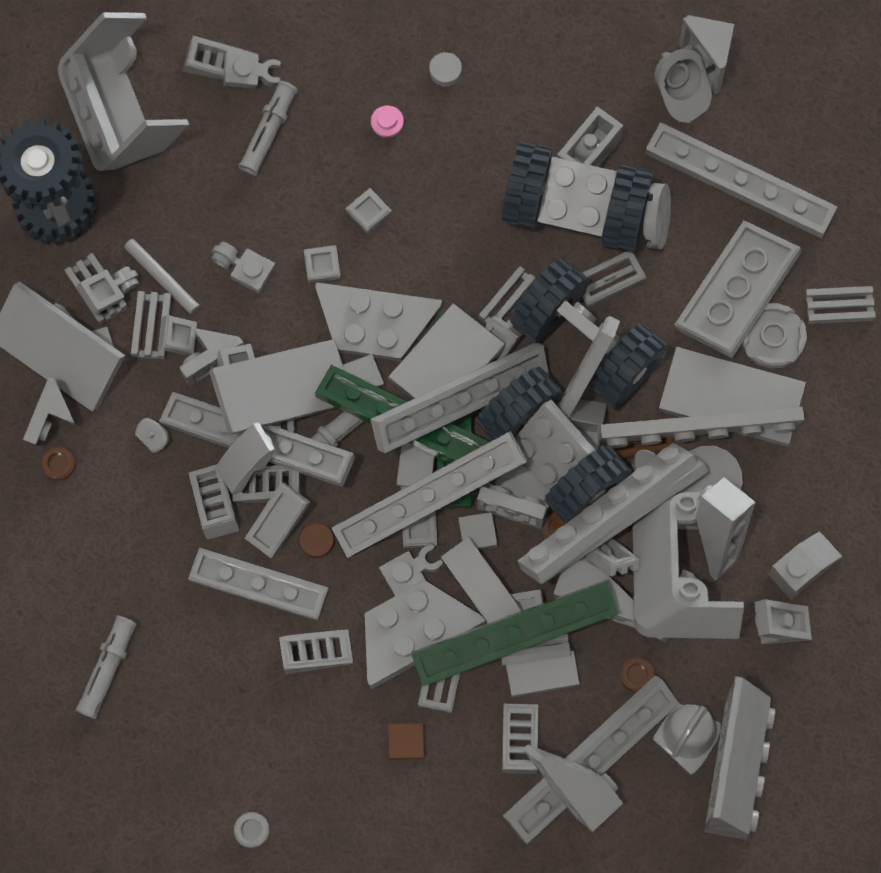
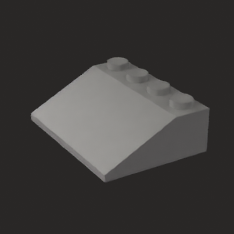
M735 677L726 697L704 832L746 840L749 832H756L759 811L753 810L755 797L761 798L764 777L759 776L760 763H767L770 743L764 742L766 729H772L775 709L769 708L771 697L741 677Z

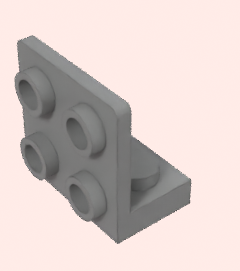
M523 463L503 474L496 486L489 482L484 487L481 486L477 498V509L488 513L492 512L494 515L541 529L549 509L548 504L544 501L549 491L528 466Z

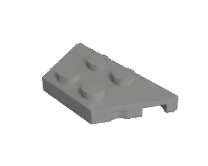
M316 282L315 286L331 338L335 340L338 352L361 356L372 354L374 358L402 361L410 351L411 346L419 339L426 326L442 307V300L318 282Z
M425 580L366 612L365 636L367 682L372 690L414 666L411 652L485 625L484 617Z

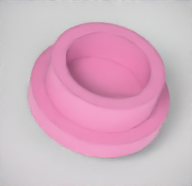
M393 106L379 107L372 114V129L381 137H393L403 128V115Z

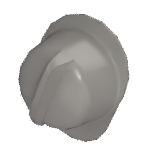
M683 48L673 53H662V59L656 65L654 72L655 82L660 89L670 115L679 122L689 123L707 111L711 103V85L700 55L692 49Z
M678 704L668 713L655 733L653 740L685 770L693 774L703 764L716 744L721 732V724L713 720L711 714L703 705Z

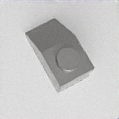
M819 531L798 544L775 563L770 570L769 576L792 600L841 559L842 555Z

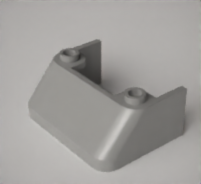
M103 12L64 54L59 62L58 74L92 164L99 171L115 170L161 153L189 126L187 119L145 120L126 72L131 68L137 56L131 35L147 19L145 13Z
M699 492L679 493L638 519L633 525L632 554L640 559L639 570L633 571L634 626L640 634L646 637L739 639L744 602L708 601V591L703 582L695 578L679 577L677 529L699 530L696 519L699 506Z

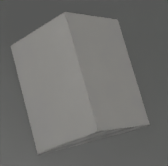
M688 15L683 18L679 46L682 49H692L700 55L711 90L714 94H717L721 91L734 24Z

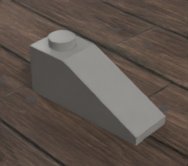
M724 477L714 486L709 484L702 490L698 496L699 506L696 514L710 575L714 580H718L739 560L755 506V501Z
M582 557L561 571L553 593V599L606 580L619 613L606 619L635 628L634 600L587 558Z
M530 745L523 748V751L572 815L592 832L623 804L615 793L618 786L607 774L604 773L599 776L586 766Z

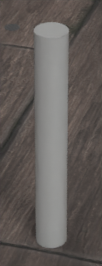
M130 239L125 244L124 248L171 293L172 297L190 315L200 308V305L134 239Z

